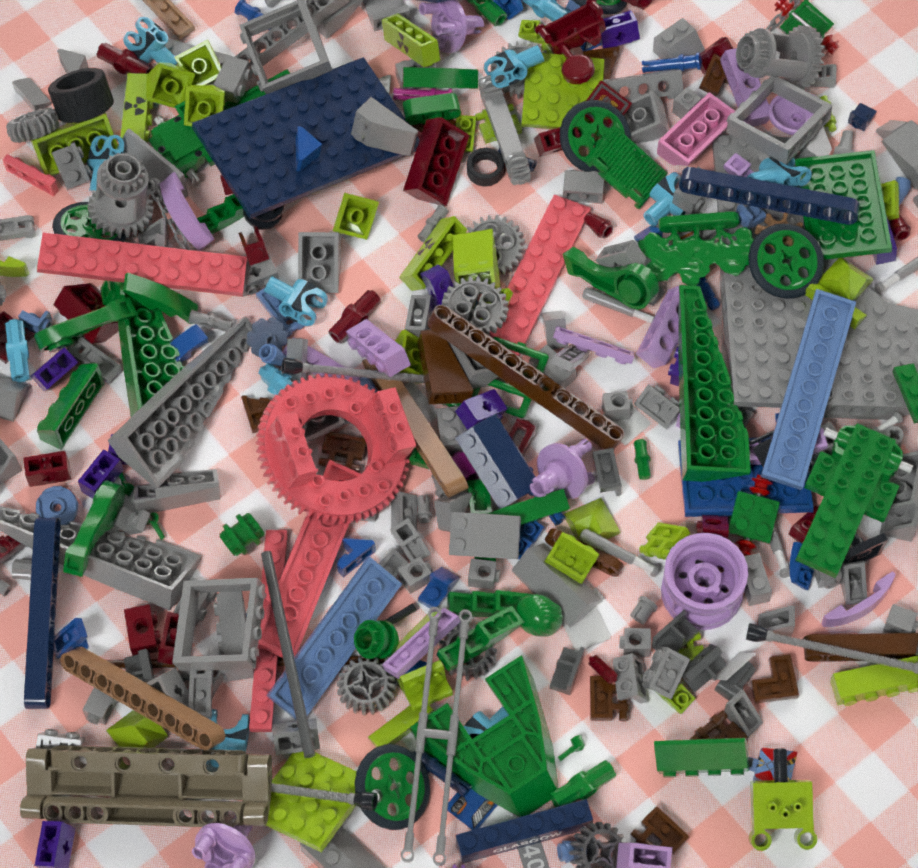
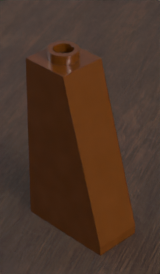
M431 329L421 331L417 343L428 404H457L471 398L473 388L447 340Z

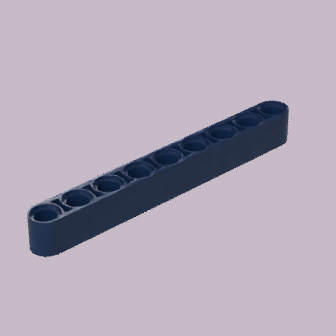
M695 167L684 168L679 181V189L687 194L846 225L854 224L858 220L860 204L856 199Z
M36 518L34 522L24 683L25 709H49L51 705L61 533L59 518Z

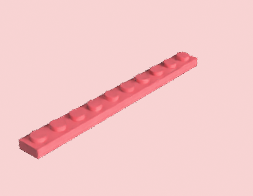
M266 530L264 551L272 552L276 575L279 581L286 563L287 530ZM263 567L262 583L265 585V593L267 594L263 601L265 615L271 599ZM258 647L259 656L256 659V667L254 669L249 730L250 732H272L274 702L266 695L276 683L278 655Z

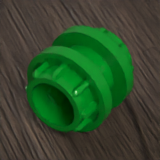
M240 513L237 514L235 517L238 522L232 527L227 523L222 526L224 530L220 533L219 537L233 556H238L241 553L245 556L249 553L246 549L247 546L253 542L257 546L262 543L260 539L265 535V532L251 513H246L243 516Z
M366 620L358 626L354 634L355 648L361 656L368 659H386L395 652L399 644L396 628L392 623L385 620Z

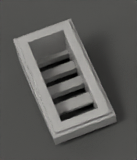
M820 65L822 72L818 71V75H822V77L814 78L815 84H810V87L835 88L837 65Z

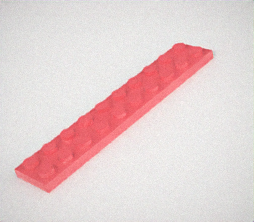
M555 194L553 195L523 256V260H521L508 286L513 295L507 307L509 310L506 322H503L502 328L497 327L496 333L490 331L489 335L491 338L499 337L516 344L518 342L527 343L565 265L563 253L575 245L585 224L584 217L587 213L591 212L590 207ZM512 351L514 354L520 357V353Z
M43 232L37 272L123 283L125 274L131 273L168 288L243 297L247 257Z
M329 460L322 476L331 481H348L361 474ZM313 515L309 518L305 516L278 581L294 657L299 650L349 524L346 520L342 525L339 524L338 520L334 525H331L330 519L324 524L322 518L314 521ZM270 600L261 622L262 637L258 642V647L283 658Z

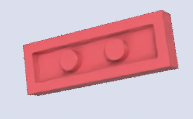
M8 154L4 157L3 163L6 171L52 196L56 195L58 187L53 176L41 173L35 166L25 164L18 157H12Z

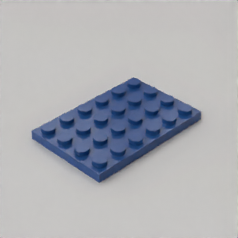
M758 437L749 438V442ZM768 437V438H766V439H764V440H761V443H762L763 441L767 440V439L772 438V437ZM678 440L677 446L685 517H702V515L730 516L738 491L754 495L749 487L755 485V482L751 479L761 475L762 465H750V475L705 482L682 481L681 440ZM809 471L807 472V476H806V479H805L804 486H805V484H806V482H807V480H808ZM769 480L773 483L767 486L770 494L763 496V498L780 502L777 514L813 512L812 493L810 490L805 489L804 486L802 490Z

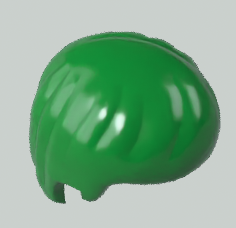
M531 594L522 598L517 604L516 612L524 621V624L520 627L528 634L537 637H549L561 628L563 622L562 609L548 597Z

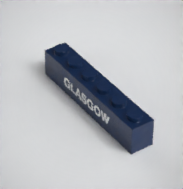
M585 799L456 834V846L461 863L464 864L580 832L579 829L581 827L587 828L588 823H593V817L588 801Z

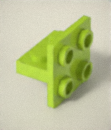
M562 532L544 562L582 584L597 560L599 553L591 546L577 541L573 535Z
M441 660L432 663L428 705L453 695V690L446 680L444 665ZM426 666L400 676V679H397V683L413 711L422 708Z

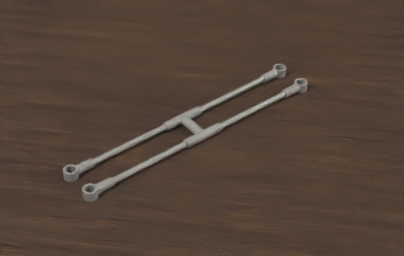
M432 607L428 611L430 619L428 635L430 638L422 708L419 713L416 760L408 830L405 833L404 849L400 855L405 863L412 862L415 857L413 852V828L425 738L448 740L446 753L448 758L440 832L437 836L436 852L432 857L436 866H443L446 863L445 829L453 756L456 753L459 724L458 709L466 639H468L469 624L472 622V613L469 610H462L459 614L461 622L459 638L461 640L453 713L450 716L449 731L426 729L434 643L438 631V622L442 617L441 610L438 607ZM436 611L439 613V615L437 617H432L431 613ZM464 614H467L470 616V618L468 620H463L462 616ZM410 852L412 854L411 858L405 859L403 857L404 853ZM442 855L444 857L443 861L437 862L435 860L436 856Z

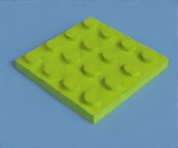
M542 53L544 62L527 69V75L524 80L521 127L551 130L561 127L567 112L575 105L586 101L600 80L603 81L604 59L590 58L595 67L592 78L582 84H571L564 80L561 72L562 65L566 60L564 55ZM584 117V119H585V121H586L587 123H592L591 121H589L587 118Z
M296 752L291 754L272 779V783L350 794L355 793L357 771L316 752L312 758H304L303 752ZM271 792L266 826L322 853L356 806L342 801Z

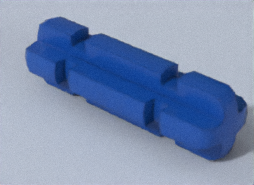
M701 277L696 286H700L705 302H708L709 309L714 311L720 307V302L715 298L716 295L709 283L706 282L707 279Z

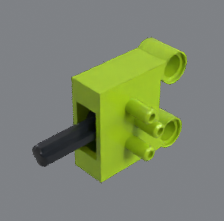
M776 748L773 750L774 780L750 781L751 832L748 839L756 850L765 851L772 842L771 836L765 829L798 828L794 833V841L802 849L810 850L817 844V835L814 832L812 781L788 780L787 750L785 748ZM806 832L810 833L811 840L806 844H802L800 842L801 835ZM758 834H764L766 838L765 842L761 845H756L754 842Z

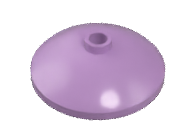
M776 96L771 101L768 109L771 123L777 129L789 135H794L813 115V113L780 96Z

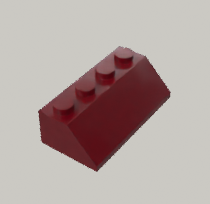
M442 117L427 119L403 191L418 200L447 206L470 135Z

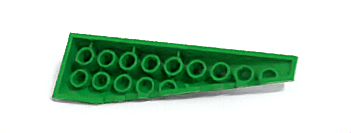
M114 282L115 298L130 297L137 313L136 316L127 320L118 321L130 417H132L185 366L182 365L181 361H176V357L180 356L178 349H175L170 344L173 337L161 310H158V308L148 309L123 291V282Z
M679 285L678 344L682 481L705 482L750 475L749 436L743 424V416L738 406L733 405L734 393L731 387V380L723 355L719 351V343L712 329V321L707 314V306L700 286Z

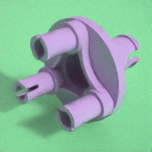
M457 0L439 3L421 2L419 4L421 15L433 14L431 21L432 37L437 39L438 47L444 53L457 52L462 47L466 35L479 34L481 30H476V27H484L482 17L478 15H465L462 6Z
M583 439L578 444L569 447L560 443H552L544 447L537 458L539 475L533 478L532 481L534 483L530 484L532 493L537 497H543L548 493L564 489L566 498L570 500L577 498L585 492L588 486L595 483V476L591 472H587L581 460L584 454L592 450L591 442L589 441L583 445L588 441Z
M220 823L207 824L197 833L192 854L197 859H203L205 868H252L256 856L252 844L246 837L253 826L236 825L232 828Z

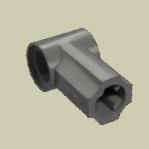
M748 661L728 680H720L714 691L729 701L741 689H744L746 683L756 672V668Z

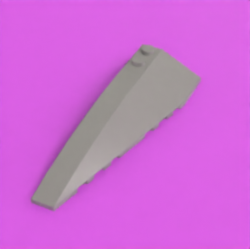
M247 316L234 324L186 365L108 439V442L119 458L154 488H158L184 462L187 457L185 454L188 449L192 448L197 433L203 429L205 419L211 415L224 392L225 384L229 383L233 370L241 362V356L248 350L247 333L252 331V324Z
M0 506V531L33 550L34 522L36 518H39V514L31 513L24 515L20 514V510ZM71 521L68 525H61L59 564L64 566L65 552L74 543L82 523ZM105 532L98 539L90 553L84 576L171 610L182 596L183 582L191 579L202 559V555L156 539L154 543L146 541V537L139 535L136 538L125 536V532Z

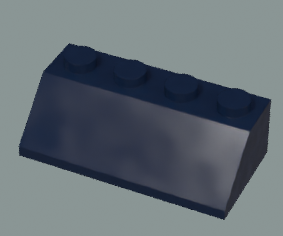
M497 414L488 417L455 438L499 509L510 506L532 492L530 484L534 483L532 480L536 476Z

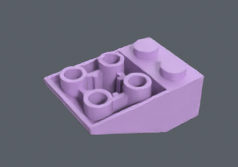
M631 842L619 843L617 868H671L672 848Z

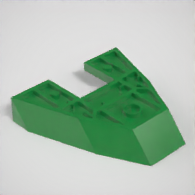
M521 655L485 678V682L509 716L473 739L459 721L456 753L453 756L452 772L472 785L471 789L477 794L518 817L529 815L551 801L550 793L559 788L552 740L534 678ZM448 703L428 715L426 729L449 731L450 716L453 710ZM418 722L410 727L411 734L413 735L415 740L417 737ZM425 738L424 751L430 756L438 758V762L447 768L448 756L446 753L448 740Z

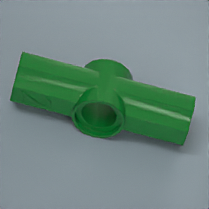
M466 0L475 8L477 14L483 15L495 27L504 23L507 17L506 12L492 0Z
M604 760L586 772L581 771L577 773L567 784L550 793L553 805L556 808L577 802L578 800L588 799L597 792L598 788L616 778L614 768L610 762Z

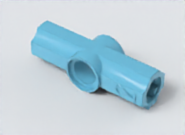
M521 0L530 6L538 17H547L551 21H555L570 13V11L557 4L556 0Z
M13 319L5 323L7 334L6 351L8 361H10L12 381L20 383L30 379L28 365L29 350L27 340H25L23 321Z
M266 364L259 369L258 374H260L261 380L268 385L267 391L274 395H278L281 389L284 390L286 385L289 384L291 386L292 377L282 374L272 364Z

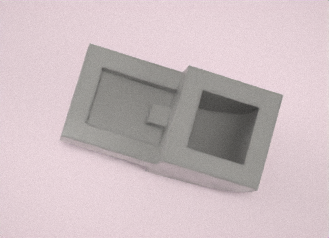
M408 518L390 529L394 539L410 562L418 557H421L423 560L431 555V552Z

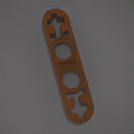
M554 528L550 529L545 537V542L553 547L562 531ZM577 539V541L581 542L582 544L588 545V544H586V543H584V542H582V541H580V540ZM591 546L599 553L592 567L610 576L618 577L624 564L619 559Z

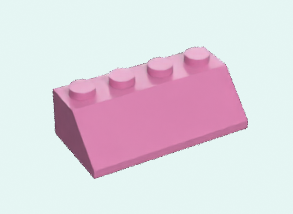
M709 92L658 141L657 155L671 165H690L727 129V118L735 110Z

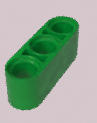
M455 93L411 98L402 104L405 121L410 125L426 123L427 119L439 117L451 120L461 115L458 95Z

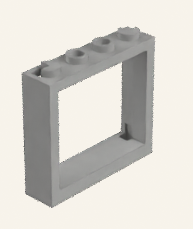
M296 0L239 25L242 31L240 39L248 47L245 49L248 59L253 61L251 68L254 75L259 77L257 84L261 92L265 91L268 94L297 82L313 79L333 70L305 0ZM302 15L320 61L268 82L252 36Z
M770 76L762 82L756 91L751 93L745 102L739 105L734 113L728 116L726 121L728 122L727 133L787 164L831 119L833 105L778 76ZM772 92L813 113L786 143L743 122Z
M259 578L189 580L183 582L172 662L180 671L255 669L256 659L259 656L258 642L262 637L260 626L261 619L264 618L263 601L267 595L265 593V585ZM250 591L242 654L191 656L199 593Z

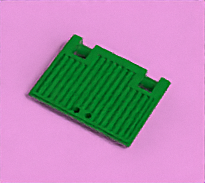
M616 126L613 127L585 162L589 167L595 166L600 171L598 175L623 197H630L635 201L634 206L637 209H640L650 197L649 195L653 187L668 174L666 170Z

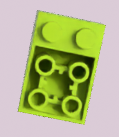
M493 229L453 235L455 282L460 284L461 278L468 282L469 276L472 277L473 281H476L479 276L480 282L487 278V284L490 285L495 282V289L500 288Z

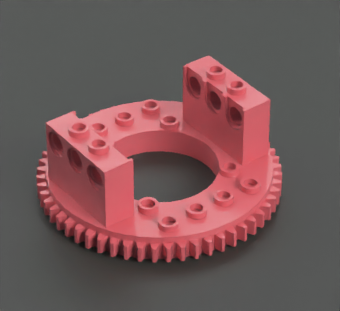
M325 373L321 378L319 374H316L314 379L309 375L306 380L302 377L298 382L296 380L293 381L291 386L289 384L286 385L284 390L281 389L278 395L273 397V401L269 402L268 407H266L263 412L264 414L260 418L262 422L258 425L260 430L256 434L259 437L256 441V444L259 445L256 453L261 454L257 460L263 462L260 469L266 470L263 477L270 478L267 484L274 485L272 492L278 491L279 495L277 498L284 497L285 505L291 503V510L297 507L299 515L306 512V518L313 515L314 521L322 518L324 524L328 519H330L331 525H334L337 520L340 525L345 520L348 524H351L353 519L357 523L361 520V517L364 520L369 515L373 517L377 512H381L383 507H387L389 502L395 498L394 495L399 492V489L403 486L402 482L406 479L404 474L408 472V468L405 466L410 461L406 458L417 446L396 387L375 393L374 388L369 390L368 384L362 386L360 385V380L353 382L352 377L346 380L344 375L337 378L336 374L329 377ZM323 415L341 417L352 423L363 435L368 449V461L363 473L348 481H331L316 474L319 470L318 468L316 469L313 462L311 448L309 449L306 442L304 428L302 429L303 425L309 420Z

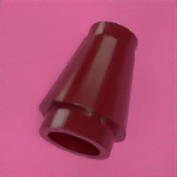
M591 212L587 213L584 217V222L598 238L602 237L605 239L612 233L613 225H611L609 220Z
M900 213L899 218L889 220L893 237L897 241L905 240L910 236L911 228Z

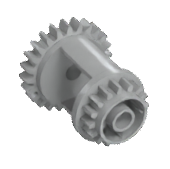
M798 25V28L794 27L793 31H789V35L772 33L768 29L757 28L754 31L745 33L739 40L736 48V60L740 69L744 70V73H748L751 77H784L785 81L805 90V88H810V84H815L814 78H819L818 71L822 72L820 64H824L821 58L825 56L822 53L825 46L821 45L823 38H819L820 32H816V28H812V26ZM776 51L780 52L779 59L776 58Z
M117 153L114 156L110 155L109 159L104 160L97 172L96 191L93 190L92 196H89L88 217L91 218V223L96 224L97 230L103 228V234L109 231L110 237H113L116 233L120 239L122 234L129 238L131 232L137 236V230L143 232L144 226L148 227L149 221H152L154 207L152 206L153 200L149 199L150 194L147 193L148 172L142 161H138L136 156H131L128 153Z

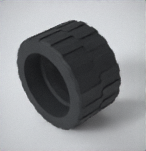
M98 68L72 71L57 78L48 87V92L59 121L64 123H78L93 119L108 111L114 103L105 73L102 69Z

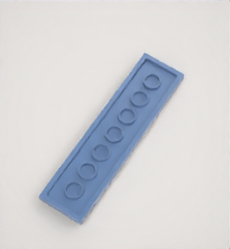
M371 557L366 558L294 657L307 716L356 649L354 634L358 626L366 620H377L402 585L401 582ZM285 669L266 696L296 720Z

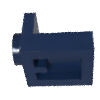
M860 102L855 110H851L847 123L865 132L875 118L877 111Z

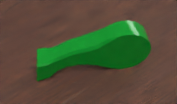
M574 246L563 253L569 275L582 278L593 287L621 301L629 308L643 309L658 296L659 283L657 278L643 264L631 263L620 267H605L590 260L583 251Z
M130 297L116 299L98 310L37 332L34 338L40 352H56L63 347L67 348L73 345L74 341L96 328L112 322L127 320L136 316L137 313Z
M106 480L96 491L91 508L81 525L74 543L65 552L64 573L83 577L94 545L106 531L114 527L118 512L124 505L125 486Z

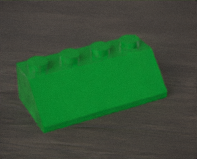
M81 364L77 370L72 372L68 384L60 390L58 399L50 405L47 416L37 426V433L41 441L60 450L63 449L104 386L98 364Z
M745 738L654 741L657 772L663 774L664 778H674L676 774L684 773L685 777H698L699 773H708V776H721V772H730L732 776H742L744 772H749V747Z

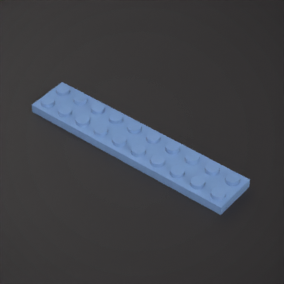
M816 289L760 477L802 490L856 305L855 301Z

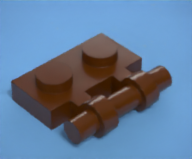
M334 432L327 433L321 450L322 453L329 455L328 458L320 457L318 465L326 467L328 461L332 460L360 473L361 465L353 463L354 460L363 461L367 447L365 439ZM339 456L347 458V460L342 462L335 460V458Z
M590 676V721H612L613 712L619 713V721H628V713H630L628 699L619 700V703H613L612 694H617L616 684L607 683L601 676Z
M722 710L718 715L714 714L703 728L699 727L690 740L711 739L708 734L715 728L720 733L713 739L745 738L747 741L748 736L733 721L726 727L723 721L728 718V715Z
M657 806L641 821V825L646 830L641 833L635 828L630 833L636 840L635 843L654 845L649 840L653 835L661 843L659 846L671 847L673 855L690 839V836Z

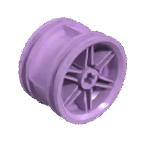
M697 533L678 541L666 558L661 585V598L664 607L673 619L685 610L687 612L686 619L697 630H712L728 623L737 614L741 606L747 584L748 567L742 552L730 540L711 533ZM696 561H703V563H698V564H696L695 562H696ZM717 567L723 568L724 572L720 573ZM680 573L685 577L684 579L679 577Z

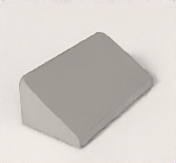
M30 77L12 81L14 90L33 111L44 109L52 104Z
M287 339V358H294L307 363L308 339ZM306 373L290 375L292 377L291 380H300L302 377L306 380Z
M399 491L391 501V528L408 518L417 530V495Z

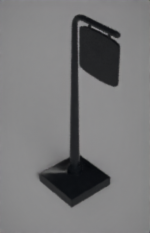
M774 430L749 442L750 445L759 443L753 448V451L762 467L764 466L772 438L762 443L760 441L772 436ZM811 460L809 467L812 471L814 463ZM883 532L865 541L856 533L851 543L852 547L849 548L842 564L858 561L866 562L881 555L888 541L885 533Z

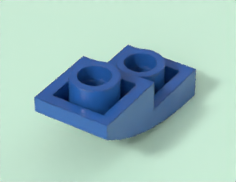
M197 324L184 331L170 343L179 351L180 356L176 357V361H181L182 363L192 357L191 352L208 343V337Z
M535 521L520 527L518 560L528 548L534 546L545 530V526Z
M793 542L790 556L791 583L808 591L814 570L795 560L802 543Z

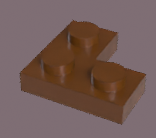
M716 54L712 56L699 86V89L707 93L710 92L715 97L719 93L723 82L729 84L720 62L721 57Z
M791 654L769 657L768 662L772 678L751 680L755 704L799 698Z

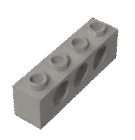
M680 69L603 80L604 83L618 93L622 87L626 86L628 94L624 98L628 101L651 91H654L659 98L667 96V99H674L684 90ZM660 81L666 82V88L663 91L658 90ZM645 83L647 91L644 94H640L639 86Z

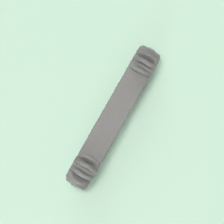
M490 75L484 76L479 79L480 96L500 148L510 182L513 185H522L530 182L531 174L528 159L521 146L502 88H497L492 84ZM496 76L495 82L500 83L499 78Z

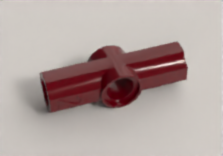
M106 42L101 43L98 47L97 58L113 65L114 69L120 74H149L153 69L152 65L138 59L128 49L122 51Z
M367 290L354 304L351 303L344 309L341 318L330 328L328 334L336 343L342 344L348 338L346 331L360 322L368 320V316L381 303V298L373 290Z

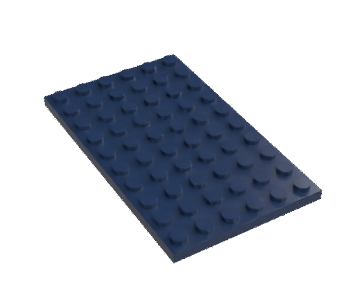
M364 57L336 67L332 71L313 79L297 82L192 123V129L250 219L405 156L366 146L351 135L356 111L370 97L405 121V117ZM298 126L303 127L322 144L320 156L301 171H296L295 137ZM418 136L415 141L413 153L416 152L420 141Z

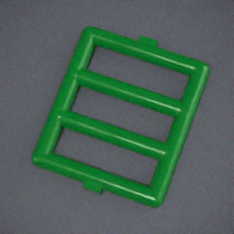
M493 337L494 340L507 349L539 360L536 369L542 373L544 372L549 359L547 354L528 348L526 344L521 342L516 344L499 337ZM494 379L487 384L488 386L523 397L524 399L519 409L506 405L508 409L505 413L521 419L526 416L532 399L508 383ZM481 388L473 389L472 397L477 396Z

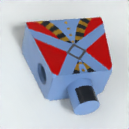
M761 748L758 759L749 757V771L754 772L752 781L774 780V749ZM787 750L788 780H791L798 753L796 751Z

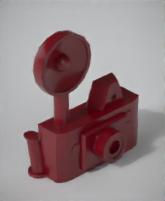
M587 0L584 6L547 25L539 24L535 28V33L543 38L554 54H563L566 58L561 72L564 80L571 84L587 82L592 78L595 71L592 59L582 54L573 55L570 50L582 46L586 41L593 46L600 43L601 33L606 30L604 19L601 17L603 9L596 3L597 0Z

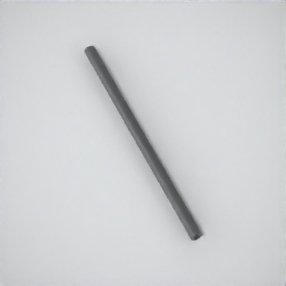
M264 551L261 553L303 754L304 758H312L315 756L273 556L271 551Z

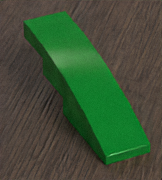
M403 67V87L478 89V69Z
M232 194L225 197L224 203L207 209L206 215L200 216L197 219L199 223H205L210 233L214 234L243 218V207L236 196Z
M131 273L125 274L123 291L148 309L158 308L169 317L177 315L187 323H189L191 310L198 311L196 303L172 289Z
M481 479L467 480L468 493L472 494L469 501L470 513L487 514L492 512L490 494ZM474 557V559L496 562V558Z
M564 489L548 493L546 496L534 497L487 514L521 516V527L528 523L545 519L548 516L568 511L570 506Z
M496 590L494 593L472 591L471 594L450 591L447 594V609L459 616L462 610H469L472 613V617H490L510 606H513L516 610L519 601L531 594Z
M513 606L477 623L476 627L468 632L464 663L486 651L524 624V621ZM459 636L455 642L438 650L436 654L448 672L458 667L461 640Z

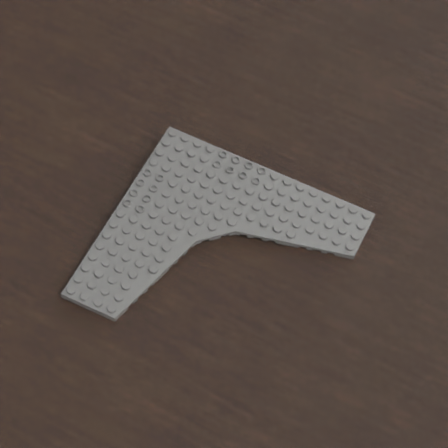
M719 135L712 142L715 172L728 174L723 166L735 153L751 163L750 169L753 172H758L761 162L771 157L732 135ZM791 137L774 138L783 143H786ZM716 199L717 212H736L737 206L740 205ZM761 208L766 214H771L772 218L776 221H780L784 214L779 211ZM788 213L787 222L789 224L796 225L802 222V228L805 229L803 216ZM765 222L760 223L762 226H768ZM739 224L737 227L723 230L733 234L743 226ZM756 226L749 229L753 239L758 235L755 234ZM723 235L721 236L723 243L726 245L731 244L728 237L723 238ZM732 236V239L736 241V236ZM764 247L766 253L774 254L772 247ZM801 248L799 250L802 258L809 257L807 249ZM785 257L782 260L783 264L791 262L790 259H785ZM838 258L824 260L823 274ZM764 264L763 266L765 273H773L772 265ZM749 265L745 266L738 276L725 273L720 269L719 281L724 344L727 346L731 387L734 393L733 405L739 407L781 408L812 300L805 295L794 299H783L765 292L754 280ZM798 269V274L800 277H808V272L806 269ZM787 276L780 277L782 285H790V279ZM867 287L855 300V307L865 313L867 317L856 329L849 326L823 418L888 420L895 411L899 412L901 416L910 415L892 371L896 366L914 363L918 373V309L888 303Z

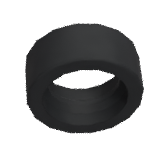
M488 147L479 148L468 156L467 176L471 182L478 186L487 187L497 184L502 179L504 161L501 154L495 149ZM481 160H489L497 165V169L490 174H480L474 170V164Z

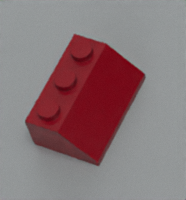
M91 283L63 286L53 304L67 320L106 306L102 302L101 293ZM118 322L105 324L83 336L91 344L106 342L119 331Z

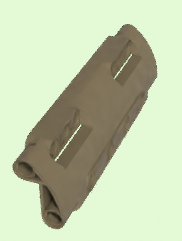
M55 746L51 749L28 748L26 752L27 795L21 801L20 815L22 819H46L47 821L85 824L203 827L210 823H220L232 828L236 825L266 826L271 800L272 757L269 754H246L243 750L209 749L204 751L202 749ZM79 756H83L87 764L82 763ZM123 757L130 760V765L124 763ZM166 758L172 759L174 766H170ZM210 759L216 760L219 767L212 766ZM54 795H85V796H111V797H110V798H105V797H71V796H54ZM187 798V799L243 800V802H240V801L184 800V799ZM52 805L58 807L59 813L53 810ZM74 806L80 808L81 814L74 810ZM96 807H100L103 810V815L96 811ZM183 810H189L192 817L186 816ZM206 810H210L214 814V818L207 816ZM228 811H233L237 818H231L228 815Z

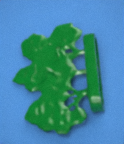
M716 212L662 217L658 220L659 230L663 233L672 234L667 238H663L654 232H650L643 240L638 241V246L645 257L651 259V262L646 267L654 273L658 282L667 281L670 276L677 272L680 274L684 284L696 286L699 283V279L705 277L710 272L709 266L713 263H716L725 273L738 276L745 266L749 265L748 255L754 239L752 238L751 230L747 227H741L733 234L723 230L739 225L738 213ZM716 230L717 233L711 240H702L699 237V231ZM694 231V235L685 240H681L677 234L678 232ZM723 235V238L728 237L731 244L726 245L723 243L721 236ZM732 236H736L737 240L734 241ZM673 239V245L670 246L669 240Z

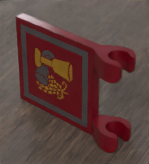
M600 80L586 100H599L609 103L617 108L623 116L632 105L630 101L602 80ZM586 113L584 117L593 123V115ZM607 117L604 118L603 125L607 128H611V119Z

